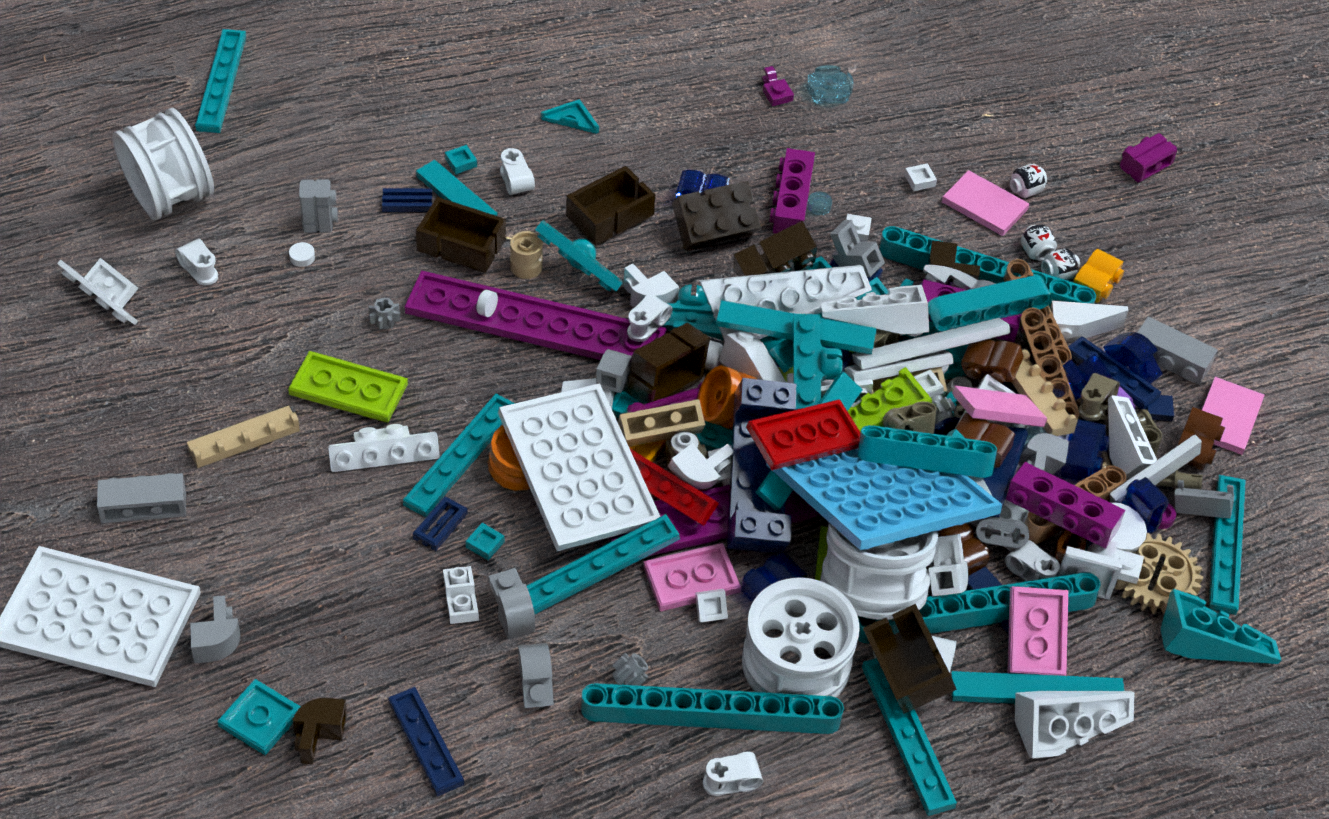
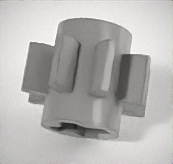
M390 298L376 299L374 306H369L370 324L376 323L380 330L392 329L395 322H400L399 304H394Z
M941 395L931 397L932 404L936 406L935 426L939 428L947 425L954 419L952 411L956 410L951 398H942Z
M624 653L612 665L616 669L613 672V678L619 685L641 686L649 678L645 674L648 670L647 663L635 653L630 657Z

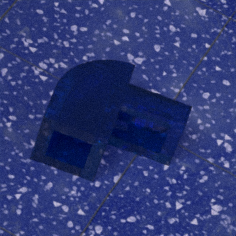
M1128 332L1119 334L1103 346L1108 355L1125 367L1128 366L1132 372L1149 384L1163 375L1153 356L1158 351L1157 348L1147 337L1140 333Z
M1096 354L1078 366L1071 359L1062 365L1067 372L1066 377L1075 399L1081 397L1082 390L1093 373L1115 380Z

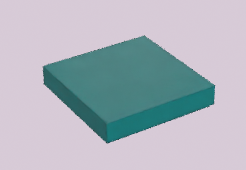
M254 679L219 718L217 723L218 727L266 756L292 726L293 717L301 706Z

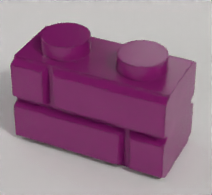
M1160 133L1150 138L1147 136L1134 147L1128 146L1123 151L1120 168L1139 183L1172 165L1177 153V147L1170 141L1167 142V139Z

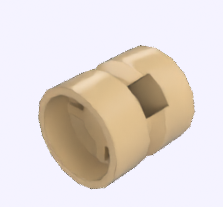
M531 231L519 232L510 240V269L515 276L522 279L534 278L543 269V241L537 237L538 234Z

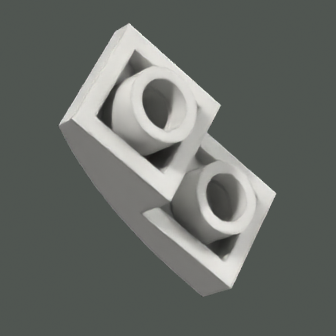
M925 265L923 268V272L927 274L925 279L928 281L946 285L951 278L954 280L952 284L955 287L968 290L974 289L977 285L978 280L953 268L939 265Z
M471 566L443 569L450 624L479 621Z

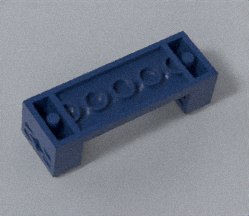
M742 378L734 392L732 450L734 453L731 457L727 549L782 554L791 541V515L785 514V502L779 510L775 511L755 493L771 469L767 466L766 460L746 426L752 420L796 410L797 384Z

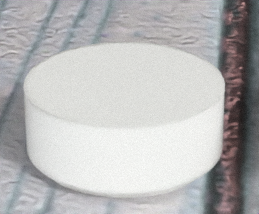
M304 242L291 246L289 249L291 263L298 267L312 264L315 260L313 246Z
M484 290L480 294L476 307L478 314L490 317L494 313L498 302L496 292Z

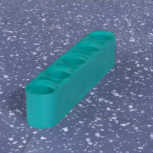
M1038 275L938 296L928 302V314L938 331H947L996 318L1022 314L1028 308L1034 307L1040 310L1047 307L1053 297L1043 279Z
M869 425L861 429L857 454L860 459L868 462L986 478L993 474L997 447L987 441Z

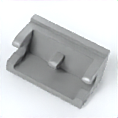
M1178 480V489L1175 490L1176 513L1231 519L1234 503L1233 485H1227V492L1184 488V480Z

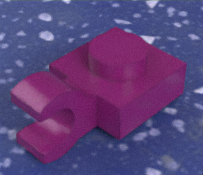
M773 66L765 67L763 70L766 76H762L764 82L763 92L771 106L792 102L794 94L786 80L777 79Z

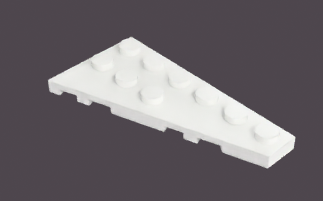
M861 265L699 280L715 320H717L721 300L795 314H819L822 312L821 303L847 297L855 298L872 290L864 268ZM719 327L724 341L727 334L740 331ZM753 333L759 340L767 337V335Z

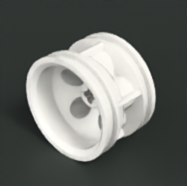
M175 108L167 109L165 114L160 112L155 117L132 127H125L124 133L118 130L112 134L114 149L127 182L151 219H160L162 213L164 215L171 214L172 205L182 200L188 201L193 199L198 202L202 200L203 196L209 197L214 194L213 178L204 153L190 126Z
M829 523L827 532L828 550L827 556L823 561L820 581L839 590L853 605L857 616L871 619H884L886 617L887 619H893L892 614L914 604L920 610L926 603L930 575L926 566L932 562L935 556L938 532L933 531L867 550H859Z
M809 578L781 580L761 591L753 601L749 611L742 654L743 672L751 688L755 692L838 697L848 682L853 655L859 637V621L853 605L836 588L827 583ZM772 629H779L783 632L777 638H770L765 635L767 631ZM817 647H822L830 653L832 658L820 659L814 654L813 650ZM791 651L799 656L800 661L793 664L782 660L780 657L785 652Z

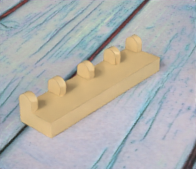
M1022 350L1024 358L1012 384L1019 394L1026 395L1047 417L1043 428L1048 434L1061 436L1074 433L1078 419L1075 415H1069L1066 412L1065 401L1056 398L1052 392L1054 388L1052 383L1043 380L1040 376L1041 368L1037 364L1032 365L1029 360L1030 353L1028 350Z
M286 406L188 441L187 446L197 468L299 432V421L296 413H293L290 407Z

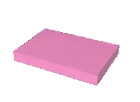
M969 170L942 198V203L1001 236H1004L1029 208V203Z
M1215 377L1202 409L1223 418L1221 426H1224L1225 430L1220 442L1215 440L1213 444L1243 455L1264 394Z
M955 386L952 393L972 418L1038 427L1045 426L1047 417L1026 395Z
M723 543L655 558L643 563V568L660 612L695 604V592L724 589L725 595L728 596L740 593L741 590Z
M1010 587L1008 673L1066 676L1068 590Z

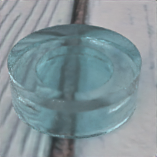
M814 192L808 198L807 207L814 214H827L832 207V198L825 192Z

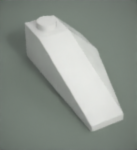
M922 285L889 288L888 294L876 295V293L870 292L866 293V296L860 300L847 297L821 303L822 316L825 318L899 334H907L909 336H920L924 332H929L928 302Z
M1033 691L1020 692L1015 695V723L1030 758L1059 756L1066 753V749L1077 744L1083 745L1089 742L1088 739L1100 733L1106 734L1134 721V692Z

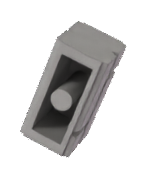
M329 179L316 181L301 180L299 199L303 231L305 233H316L317 231L320 233L332 232L333 222H338V208L333 207V205H336V190H331Z

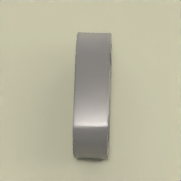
M987 517L981 519L976 528L978 538L988 544L1020 548L1029 539L1027 525L1017 520ZM987 523L993 524L992 528L1001 530V533L992 532L991 536H986L985 530H981V527L984 528L987 526ZM1015 528H1019L1020 533L1025 536L1019 537V540L1015 541L1013 540V535L1005 534L1004 531L1014 532Z

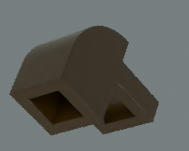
M932 240L928 265L953 268L978 280L980 266L955 263L958 243ZM950 278L946 285L952 286L953 279Z
M317 698L308 701L297 710L292 721L296 736L295 751H299L301 763L313 764L318 738L342 741L347 719L346 700Z

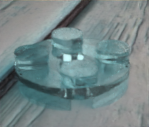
M819 66L815 68L814 73L808 75L807 90L813 97L812 100L817 104H844L849 101V97L853 92V77L848 72L847 75L841 72V68L838 66Z

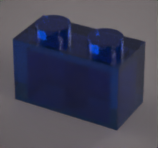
M1078 420L1074 433L1069 434L1066 463L1061 467V477L1082 481L1102 469L1104 459L1101 458L1102 451L1107 452L1110 436H1106V425Z

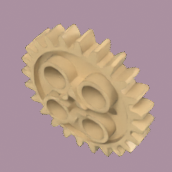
M1147 533L1142 545L1137 551L1132 552L1144 556L1137 584L1117 579L1115 589H1124L1122 598L1130 596L1132 598L1130 605H1135L1139 602L1141 603L1142 611L1149 606L1151 607L1152 614L1156 613L1157 608H1161L1163 614H1165L1169 595L1173 588L1194 596L1198 595L1203 576L1199 575L1202 567L1195 566L1198 560L1197 557L1189 558L1190 549L1184 551L1180 549L1182 542L1173 545L1172 537L1163 541L1161 534H1158L1156 539H1152L1151 535ZM1163 556L1165 561L1154 589L1150 591L1148 586L1159 558Z

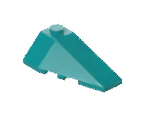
M1174 588L1171 590L1160 630L1166 651L1191 659L1279 664L1282 661L1276 640L1247 624H1243L1242 627L1229 619L1228 613L1222 610L1216 613L1205 606V600Z

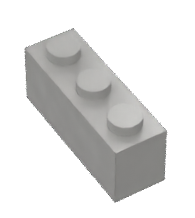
M1149 316L1136 333L1130 352L1198 385L1201 384L1211 368L1218 349Z
M183 473L98 480L97 508L101 524L185 517L186 487Z

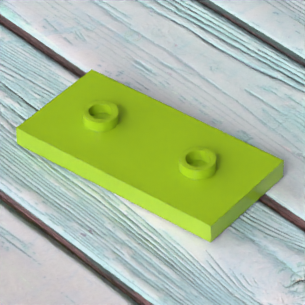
M309 351L288 391L291 396L388 423L408 385V378Z

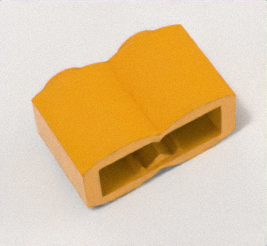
M1097 248L1086 264L1079 270L1073 283L1091 288L1096 294L1095 302L1099 303L1102 298H1108L1113 289V283L1118 284L1124 274L1122 269L1124 261Z

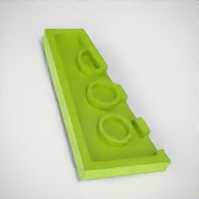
M904 367L899 371V376L893 380L887 379L881 384V388L872 395L867 393L861 398V402L858 405L850 407L848 413L861 432L863 427L869 425L884 427L882 420L890 409L922 401L932 403V399L910 371Z

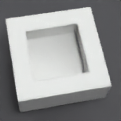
M928 163L905 169L904 175L913 191L936 187L937 179Z
M847 214L846 220L853 221L860 241H868L872 218Z
M724 589L695 592L699 622L728 619Z

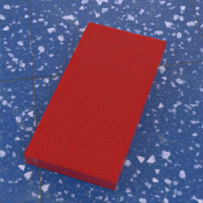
M840 399L752 420L746 426L771 470L858 449L860 431Z

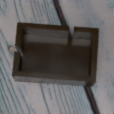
M624 166L566 195V217L596 246L613 237V232L619 234L653 216L656 194L643 182L639 183V178L627 166Z
M748 181L707 189L701 194L698 191L680 195L672 202L684 250L753 235L761 228L756 208L750 207L754 200Z
M439 197L435 199L416 229L417 251L434 257H438L440 254L443 260L483 273L487 272L495 259V254H498L506 240L505 218Z
M801 221L760 241L759 244L764 252L761 255L755 244L735 253L734 271L739 277L809 270L816 261L817 246L806 225Z
M687 322L678 328H674L670 333L654 339L643 347L637 348L632 354L627 393L644 405L675 395L703 379L710 337Z
M916 604L892 614L899 630L896 634H894L887 617L863 628L903 714L957 690Z

